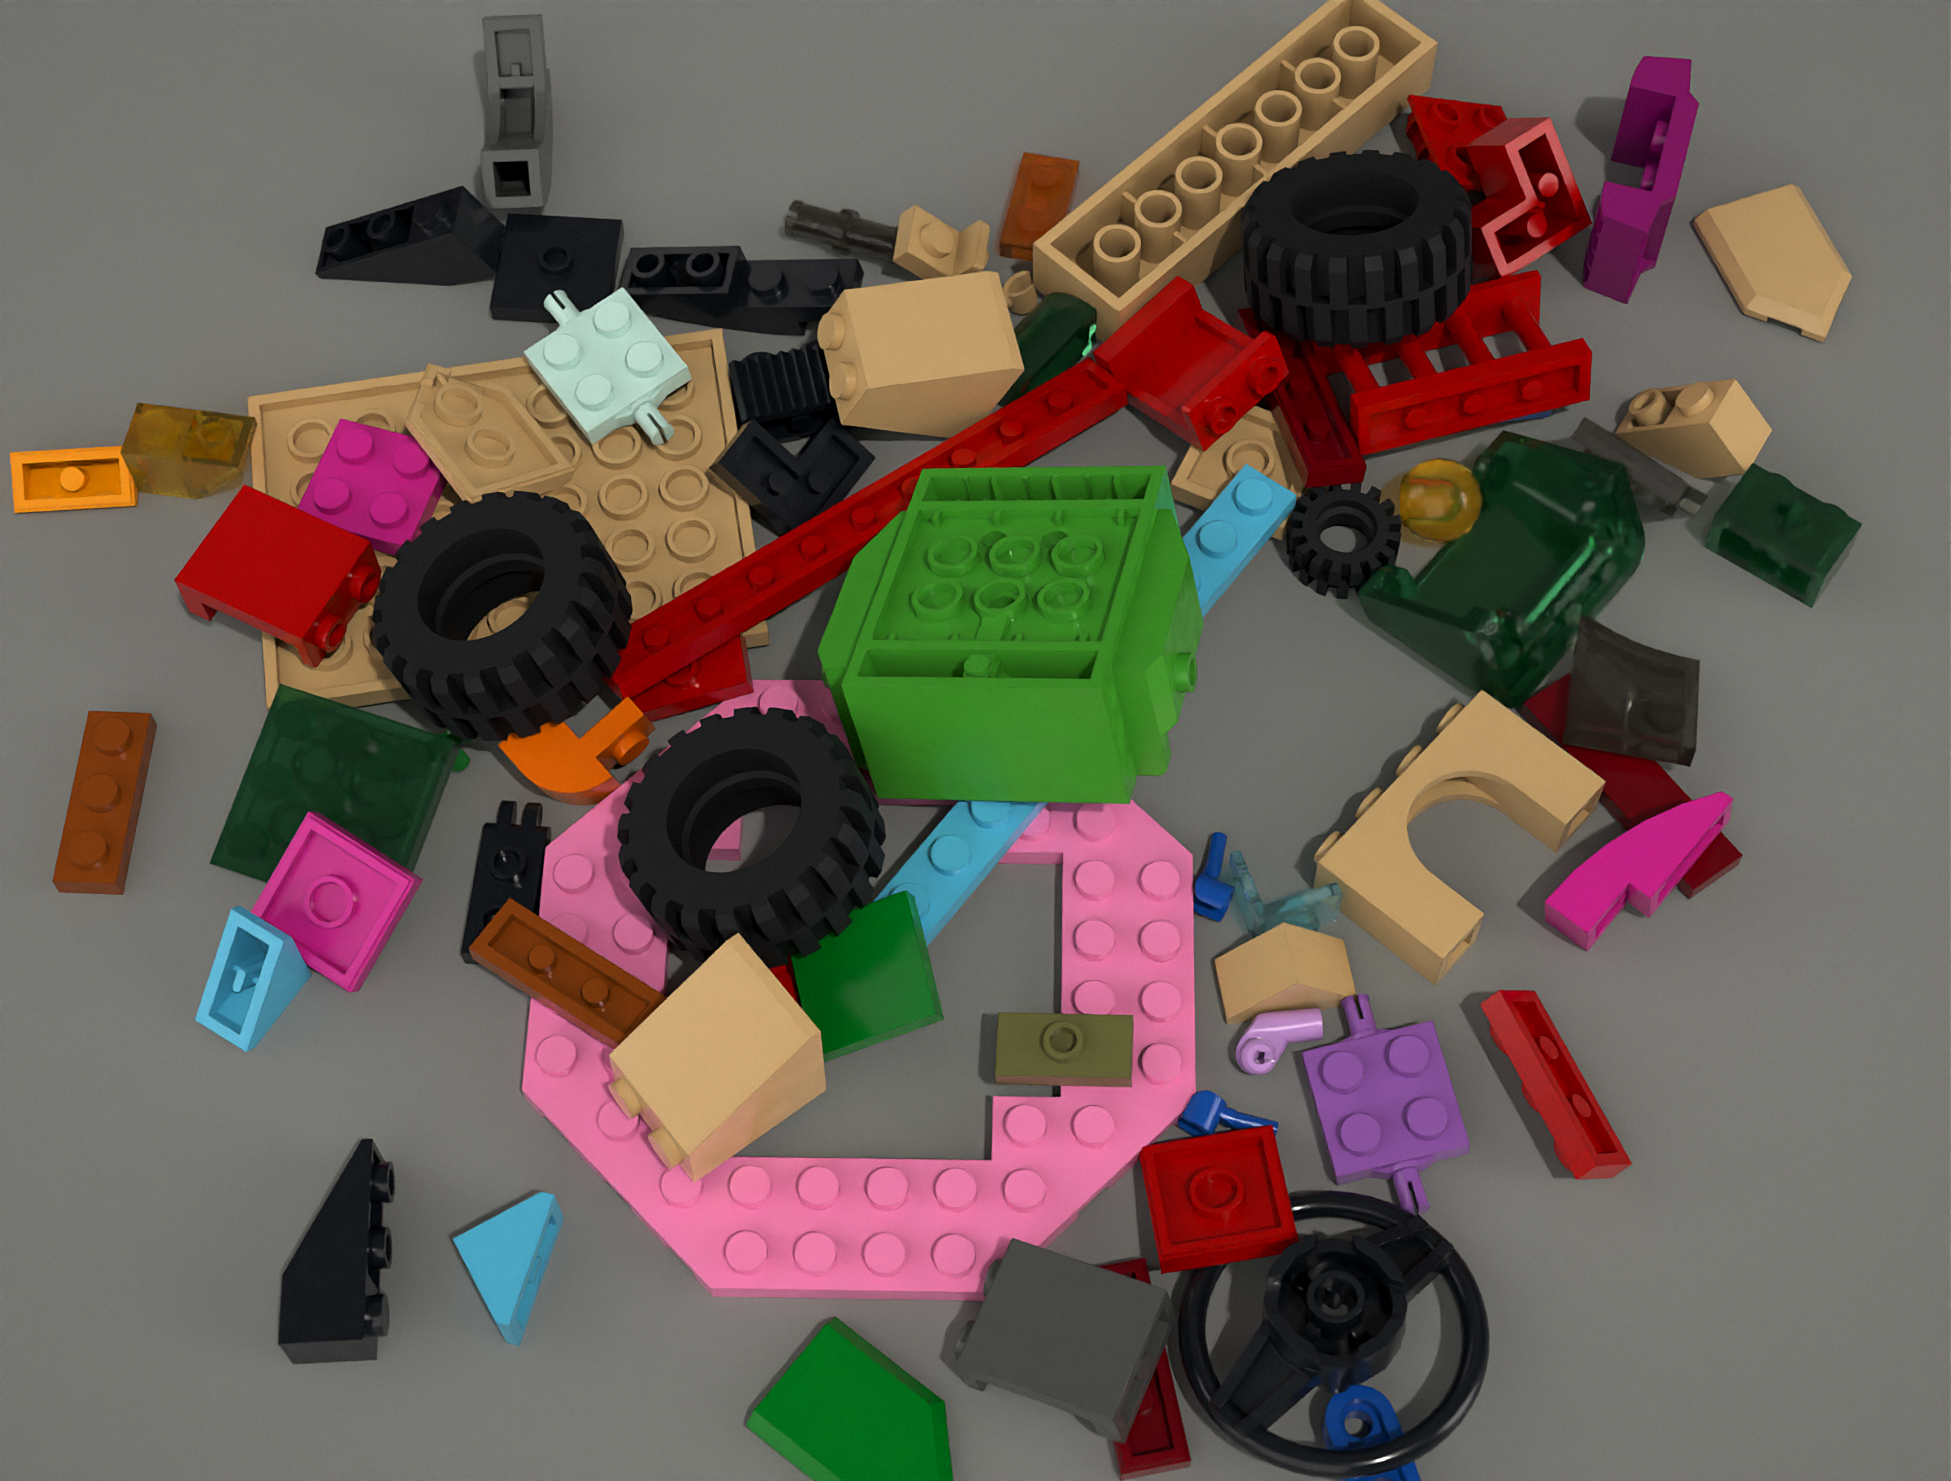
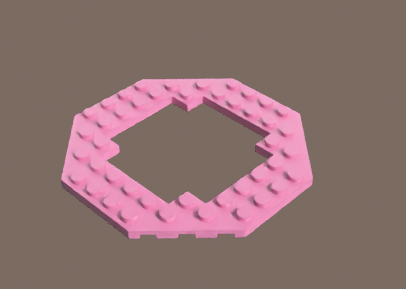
M752 679L753 693L725 700L703 717L706 718L718 713L724 719L734 716V709L757 707L761 714H766L768 707L793 710L797 719L800 716H810L824 724L829 734L838 736L853 758L830 689L825 687L823 680ZM700 721L697 722L685 733L689 734L690 732L700 728ZM669 745L666 749H664V750H663L660 754H658V755L661 756V755H662L667 749H669L671 746ZM858 766L879 805H955L959 801L878 798L869 770ZM641 768L545 847L539 917L667 997L671 941L629 887L630 881L622 872L618 857L620 847L622 846L617 839L619 819L622 814L630 813L624 801L633 782L641 783L645 775ZM1132 799L1130 804L1048 802L998 862V864H1063L1061 1014L1133 1015L1134 1046L1132 1087L1060 1086V1097L993 1096L992 1160L732 1156L693 1183L680 1165L669 1169L663 1163L648 1139V1135L653 1132L640 1114L630 1119L612 1096L609 1085L615 1079L609 1054L614 1049L533 997L530 1000L522 1082L523 1094L533 1108L542 1117H546L567 1139L571 1148L590 1168L630 1206L631 1211L666 1248H670L694 1273V1277L713 1297L984 1301L983 1288L987 1272L996 1258L1003 1259L1012 1238L1045 1249L1079 1217V1212L1105 1188L1109 1189L1140 1160L1139 1152L1142 1150V1147L1153 1144L1172 1125H1178V1121L1183 1117V1112L1191 1097L1196 1094L1193 854ZM744 816L733 822L719 836L707 860L741 861Z

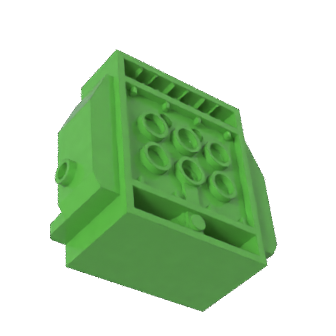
M1166 465L922 469L907 511H901L853 557L817 650L822 665L823 683L826 688L830 689L854 761L860 768L869 770L878 798L1130 804L1137 775L1160 776L1167 772L1171 757L1167 732L1179 720L1185 694L1193 693L1197 682V661L1195 656L1204 622L1190 557L1179 529Z

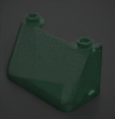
M1503 430L1489 447L1479 455L1474 463L1472 480L1480 504L1474 513L1414 580L1407 569L1393 564L1385 565L1368 579L1357 595L1365 615L1371 623L1474 693L1478 694L1483 690L1505 707L1512 709L1519 707L1528 699L1632 577L1641 563L1646 540L1624 464Z

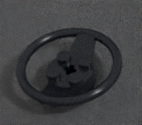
M1310 1191L1289 1195V1200L1295 1222L1322 1218L1347 1219L1381 1228L1384 1231L1365 1238L1352 1235V1241L1338 1238L1318 1240V1234L1308 1235L1285 1248L1268 1272L1263 1300L1262 1324L1247 1344L1222 1385L1214 1372L1206 1342V1317L1215 1284L1229 1263L1192 1269L1183 1290L1177 1326L1179 1351L1187 1380L1198 1402L1218 1428L1238 1446L1273 1466L1297 1474L1328 1479H1355L1396 1470L1431 1452L1447 1439L1463 1421L1480 1392L1487 1370L1490 1347L1488 1316L1482 1294L1469 1267L1454 1246L1419 1214L1414 1215L1393 1203L1353 1192ZM1439 1274L1441 1275L1457 1307L1461 1328V1351L1452 1383L1440 1403L1426 1418L1397 1437L1375 1445L1354 1449L1316 1448L1290 1441L1267 1430L1316 1386L1326 1393L1340 1394L1347 1391L1352 1385L1361 1384L1384 1371L1401 1348L1406 1328L1408 1303ZM1325 1304L1335 1310L1343 1304L1348 1307L1347 1314L1342 1316L1326 1314L1322 1311V1305Z

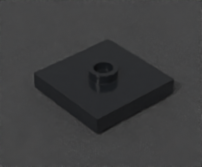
M508 213L490 304L493 319L558 323L544 307V301L549 294L557 302L554 291L563 290L579 312L593 307L613 294L624 238L622 220Z

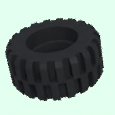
M1362 150V154H1346V151L1330 153L1329 157L1316 160L1315 157L1301 160L1297 167L1292 169L1284 167L1275 172L1269 182L1263 181L1254 190L1241 213L1240 227L1244 283L1248 303L1267 326L1276 332L1283 330L1290 339L1302 343L1309 339L1315 341L1318 346L1334 348L1336 344H1350L1351 349L1368 348L1369 343L1383 342L1384 345L1398 343L1402 341L1403 336L1413 334L1417 337L1430 331L1435 322L1442 324L1459 308L1470 291V283L1473 280L1471 201L1467 192L1447 170L1441 171L1436 163L1424 158L1420 161H1415L1410 154L1394 152L1393 155L1380 154L1379 150Z
M514 491L512 497H507L503 492L483 494L482 501L471 504L469 501L464 500L449 507L451 513L438 521L435 517H432L420 527L422 533L413 542L406 540L398 549L395 557L397 559L394 568L386 567L380 580L379 590L383 595L375 597L372 621L375 623L373 637L376 649L382 655L384 664L427 719L437 727L447 728L452 735L466 739H476L479 734L483 741H507L510 733H516L519 737L525 738L541 733L540 726L550 721H553L556 725L573 716L570 710L581 701L588 704L600 693L599 682L604 676L611 678L621 661V657L617 652L618 649H626L632 628L628 620L631 618L633 608L631 595L626 589L624 577L590 523L579 511L571 510L566 502L555 497L543 496L541 498L538 493ZM539 591L531 606L511 625L490 636L468 640L477 623L494 607L517 595Z
M757 707L734 709V716L723 719L718 713L699 720L701 723L700 728L689 734H686L682 729L668 740L671 747L661 756L654 753L642 767L641 771L645 775L642 782H633L624 801L630 813L622 814L618 824L617 839L622 844L618 857L622 872L630 881L629 887L667 938L679 950L689 951L695 960L704 963L729 938L739 933L768 969L788 964L787 956L801 952L803 957H806L821 949L819 941L831 932L836 936L841 934L852 923L849 917L850 912L855 906L863 909L872 895L874 888L869 882V878H878L885 858V854L880 846L883 845L886 839L884 820L878 811L879 804L847 747L837 735L829 734L824 724L810 716H800L797 719L793 710L777 707H768L767 713L761 714ZM773 805L801 807L792 832L785 842L770 856L755 865L737 871H705L709 853L716 840L740 817L754 810Z

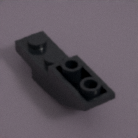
M740 246L630 248L620 288L623 287L640 309L676 320L707 327L760 334L805 335L807 322L820 321L822 316L829 312L844 290L861 288L864 271L858 259L747 260Z

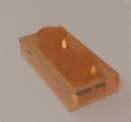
M1023 152L999 242L1000 257L1033 262V243L1070 214L1079 179L1080 161Z

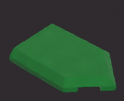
M837 1317L823 1326L754 1409L746 1424L747 1429L812 1481H954L945 1401Z

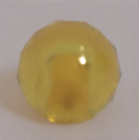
M1438 457L1420 462L1410 469L1401 481L1399 500L1401 521L1405 529L1424 542L1443 544L1458 540L1471 530L1479 517L1482 496L1478 481L1467 467L1456 460Z

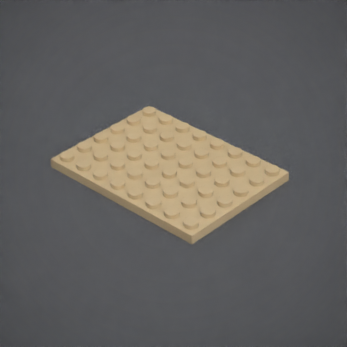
M722 328L663 336L688 366L692 379L667 395L657 408L666 421L674 428V434L668 441L660 432L664 444L658 446L651 442L649 436L637 422L617 428L592 445L529 365L526 356L447 368L452 370L450 377L485 387L486 381L510 388L575 470L574 475L560 489L540 494V497L550 496L566 502L571 510L579 511L590 523L626 581V589L631 595L633 608L631 618L628 620L630 624L756 551L749 504L709 468L738 432ZM424 371L248 396L253 488L297 508L340 418L414 437L405 426V422L420 387ZM447 482L432 515L437 521L451 513L449 507L463 501L449 482ZM374 550L381 568L382 578L386 567L394 568L397 559L395 555ZM379 587L373 598L369 602L361 604L347 624L346 634L339 647L331 653L327 652L316 668L303 663L295 646L262 631L266 707L272 719L411 699L384 664L382 655L376 649L373 637L375 623L372 621L375 597L383 595ZM539 591L517 595L494 607L477 623L468 640L490 636L511 625L531 606ZM766 619L742 633L746 639L747 648L770 644Z

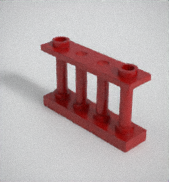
M1537 270L1470 285L1467 297L1451 317L1442 324L1435 322L1430 331L1417 337L1413 334L1403 336L1402 341L1398 343L1384 345L1383 342L1369 343L1368 348L1351 349L1350 344H1336L1334 348L1318 346L1315 341L1311 340V346L1325 375L1343 371L1355 392L1350 394L1351 433L1362 456L1590 400L1592 351L1583 338L1555 345L1550 343L1539 326L1541 275ZM1513 330L1526 352L1495 359L1482 338ZM1457 344L1469 365L1437 373L1425 351ZM1400 358L1412 379L1380 387L1368 365Z

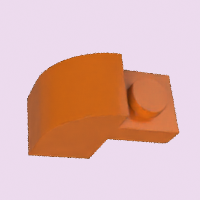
M627 696L581 738L576 735L565 721L558 725L550 721L540 726L541 733L525 738L519 737L516 733H511L508 736V740L502 741L498 746L517 768L549 797L570 805L588 806L600 803L621 786L609 770L617 763L626 765L636 759L648 746L649 739L647 737L656 730V727Z

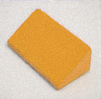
M126 445L10 452L14 513L138 506L141 447Z

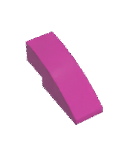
M1721 791L1683 803L1643 821L1607 843L1576 868L1545 900V921L1588 952L1627 903L1650 918L1730 821L1733 798Z

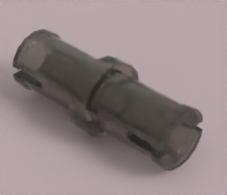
M794 200L790 205L789 211L796 213L797 218L786 216L785 233L787 236L800 237L829 245L833 253L847 256L852 251L882 259L891 264H897L893 262L898 226L892 227L862 219L858 211L847 208L836 212L806 204L800 200Z

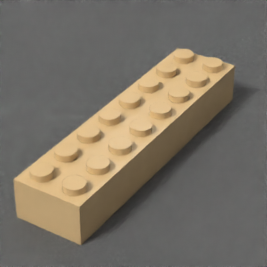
M1328 0L1034 242L1033 284L1035 289L1100 341L1105 342L1177 275L1193 284L1194 288H1196L1242 248L1241 213L1254 190L1263 181L1269 182L1275 172L1284 167L1289 169L1295 168L1301 160L1315 157L1318 160L1329 157L1330 153L1346 151V154H1353L1410 106L1407 101L1409 95L1421 96L1430 89L1438 42L1379 0Z

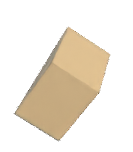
M1283 922L1214 959V968L1226 1025L1253 1021L1258 1014L1264 1012L1319 1007L1320 1010L1342 1007V1000L1352 995L1355 1005L1357 1004V995L1345 943L1340 938Z

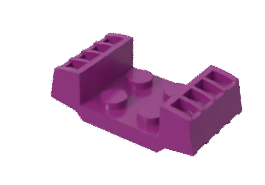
M1643 56L1630 82L1610 161L1644 168L1639 188L1604 181L1582 271L1584 288L1624 304H1628L1640 275L1656 266L1676 198L1699 106L1698 101L1690 93L1691 59Z

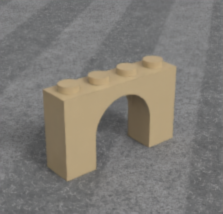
M1483 690L1466 707L1456 703L1440 721L1436 729L1438 736L1426 749L1416 745L1396 770L1398 778L1385 792L1379 787L1375 788L1357 809L1355 814L1357 821L1344 835L1339 831L1333 832L1319 847L1313 859L1317 864L1313 890L1433 985H1436L1476 942L1484 913L1433 875L1419 861L1408 838L1407 828L1411 822L1426 809L1442 802L1453 800L1476 801L1499 810L1557 853L1596 810L1606 782Z

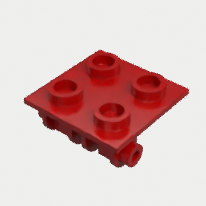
M1409 95L1407 101L1412 113L1407 118L1408 124L1406 125L1405 132L1413 144L1417 161L1424 158L1436 163L1441 171L1447 170L1457 179L1467 193L1470 190L1484 192L1465 145L1508 120L1502 107Z

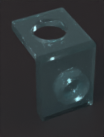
M1238 850L1230 853L1227 882L1235 887L1233 896L1251 939L1283 922L1318 931L1321 925L1338 919L1343 895L1338 882L1263 905L1241 851Z

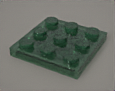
M279 684L210 864L267 884L308 811H317L408 870L414 872L461 745L453 739Z

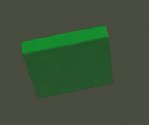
M906 890L867 904L863 909H853L849 914L852 923L838 936L831 932L820 940L819 944L822 948L806 957H803L801 952L791 955L802 1009L821 1031L824 1063L944 1020L915 896Z

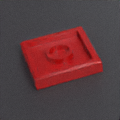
M1273 1125L1151 1144L1142 1147V1150L1139 1152L1161 1274L1280 1255L1285 1248L1298 1241Z

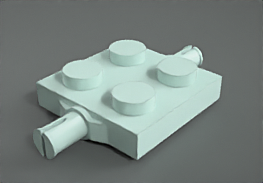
M623 287L582 312L577 310L563 290L554 291L557 302L549 294L544 301V307L560 326L556 331L523 352L529 365L590 443L593 445L617 428L632 425L636 422L649 436L654 445L664 444L660 432L668 441L674 434V428L666 421L657 408L667 395L692 379L688 366Z

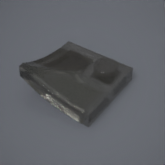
M1581 615L1576 630L1562 743L1690 767L1697 746L1700 660L1671 654L1638 643L1614 632L1590 616Z

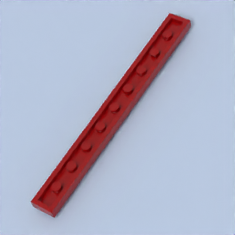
M1088 357L631 623L632 628L626 649H618L617 651L621 657L617 669L611 678L604 676L602 680L622 701L627 696L630 699L849 570L853 557L901 511H907L922 469L1023 467L1128 405L1127 387Z

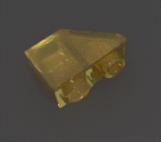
M137 402L120 453L140 493L198 500L242 474L258 423L255 417Z

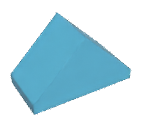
M240 905L231 908L195 1021L245 1052L254 1049L312 976L293 938Z
M541 1191L453 1238L506 1343L520 1346L564 1220L557 1199L553 1194Z

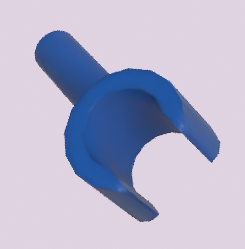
M1215 832L1211 835L1206 867H1204L1203 873L1196 880L1195 895L1193 897V910L1217 922L1223 920L1235 891V887L1218 880L1221 875L1227 836L1221 832Z
M1207 1090L1199 1091L1191 1097L1183 1112V1117L1178 1121L1179 1128L1193 1137L1214 1134L1218 1124L1240 1130L1273 1125L1275 1136L1278 1130V1122L1229 1108L1219 1095Z

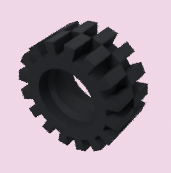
M1352 483L1350 490L1342 489L1341 485H1331L1327 493L1322 486L1312 487L1309 498L1302 495L1297 501L1296 511H1292L1287 540V554H1290L1289 565L1292 572L1300 569L1299 581L1306 587L1314 579L1317 581L1315 593L1326 597L1328 588L1333 587L1337 588L1336 599H1347L1349 588H1355L1359 598L1368 595L1370 583L1376 589H1379L1385 584L1386 574L1391 576L1398 555L1402 535L1400 533L1402 522L1400 514L1394 515L1395 504L1390 498L1379 504L1381 490L1373 485L1367 494L1361 492L1362 483ZM1347 526L1364 534L1368 543L1364 549L1356 552H1339L1327 547L1321 541L1320 535L1327 528Z

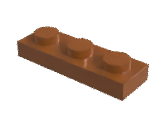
M88 711L52 880L59 892L123 895L157 723L151 713Z
M511 898L506 901L469 947L473 960L612 1049L619 1046L668 998Z

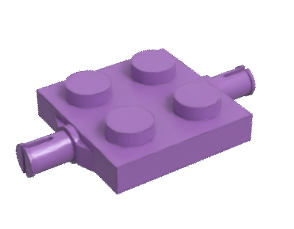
M1357 994L1360 1019L1352 995L1341 1002L1351 1036L1340 1043L1302 1052L1303 1066L1336 1184L1341 1185L1366 1178L1393 1179L1401 1208L1414 1214V1205L1409 1191L1411 1190L1417 1212L1420 1215L1430 1210L1431 1207L1428 1203L1419 1172L1424 1171L1437 1161L1470 1153V1142L1432 1020L1395 1030L1377 1029L1369 996L1367 994Z

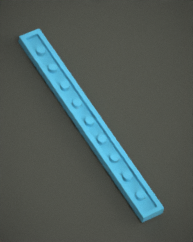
M1248 464L1244 465L1182 538L1190 557L1202 618L1295 509L1296 494ZM959 800L873 902L905 890L915 896L928 947L1048 802Z

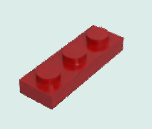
M1498 990L1483 1001L1480 1006L1491 1024V1037L1497 1047L1504 1054L1508 1055L1522 1080V1093L1528 1104L1536 1112L1540 1113L1555 1140L1554 1150L1563 1166L1573 1173L1576 1180L1613 1178L1632 1165L1537 993L1531 990Z

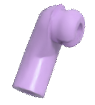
M1314 1007L1258 1014L1237 1043L1235 1057L1240 1068L1250 1075L1266 1074L1274 1068L1289 1043L1323 1040V1023L1320 1008Z

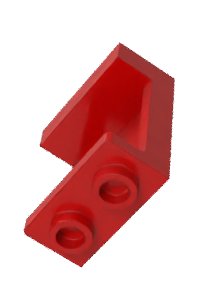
M1178 275L1092 352L1096 362L1127 387L1128 404L1203 452L1210 448L1222 435L1229 432L1248 411L1267 394L1271 393L1290 374L1276 336L1268 331H1263L1255 339H1252L1205 311L1201 306L1194 285Z
M244 484L174 581L189 612L208 621H211L218 611L223 612L295 646L303 663L316 668L327 652L331 653L339 647L346 634L347 624L360 605L369 602L377 592L381 580V568L371 541Z

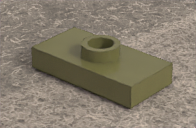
M998 1012L995 1060L996 1084L1132 1087L1134 1016Z

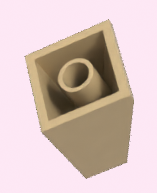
M982 271L846 289L841 293L829 312L822 316L818 326V343L824 350L830 375L829 390L831 396L835 398L841 425L951 438L987 417L1025 370L998 272Z
M739 933L721 945L609 1054L615 1079L609 1085V1090L615 1101L630 1119L639 1114L653 1131L648 1135V1139L659 1158L669 1169L680 1165L693 1183L827 1090L821 1031Z

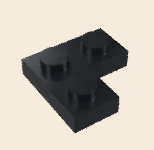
M833 417L821 423L796 456L792 455L756 420L751 419L740 428L709 468L784 535L843 501L876 457Z

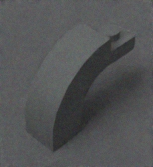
M542 14L485 16L482 19L488 80L489 126L486 144L480 150L485 207L487 209L544 207L549 196L552 177L553 114L550 69H547Z

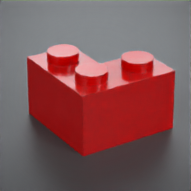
M1550 117L1509 118L1465 145L1487 198L1471 208L1473 279L1495 280L1511 276L1593 224Z

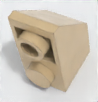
M1734 378L1712 382H1696L1689 385L1659 389L1650 388L1640 391L1631 401L1629 411L1615 432V435L1621 443L1697 479L1747 474L1772 429Z

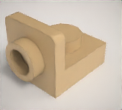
M913 205L900 214L893 262L921 279L982 272L989 258L987 246L990 225L982 220H978L959 232L917 205Z

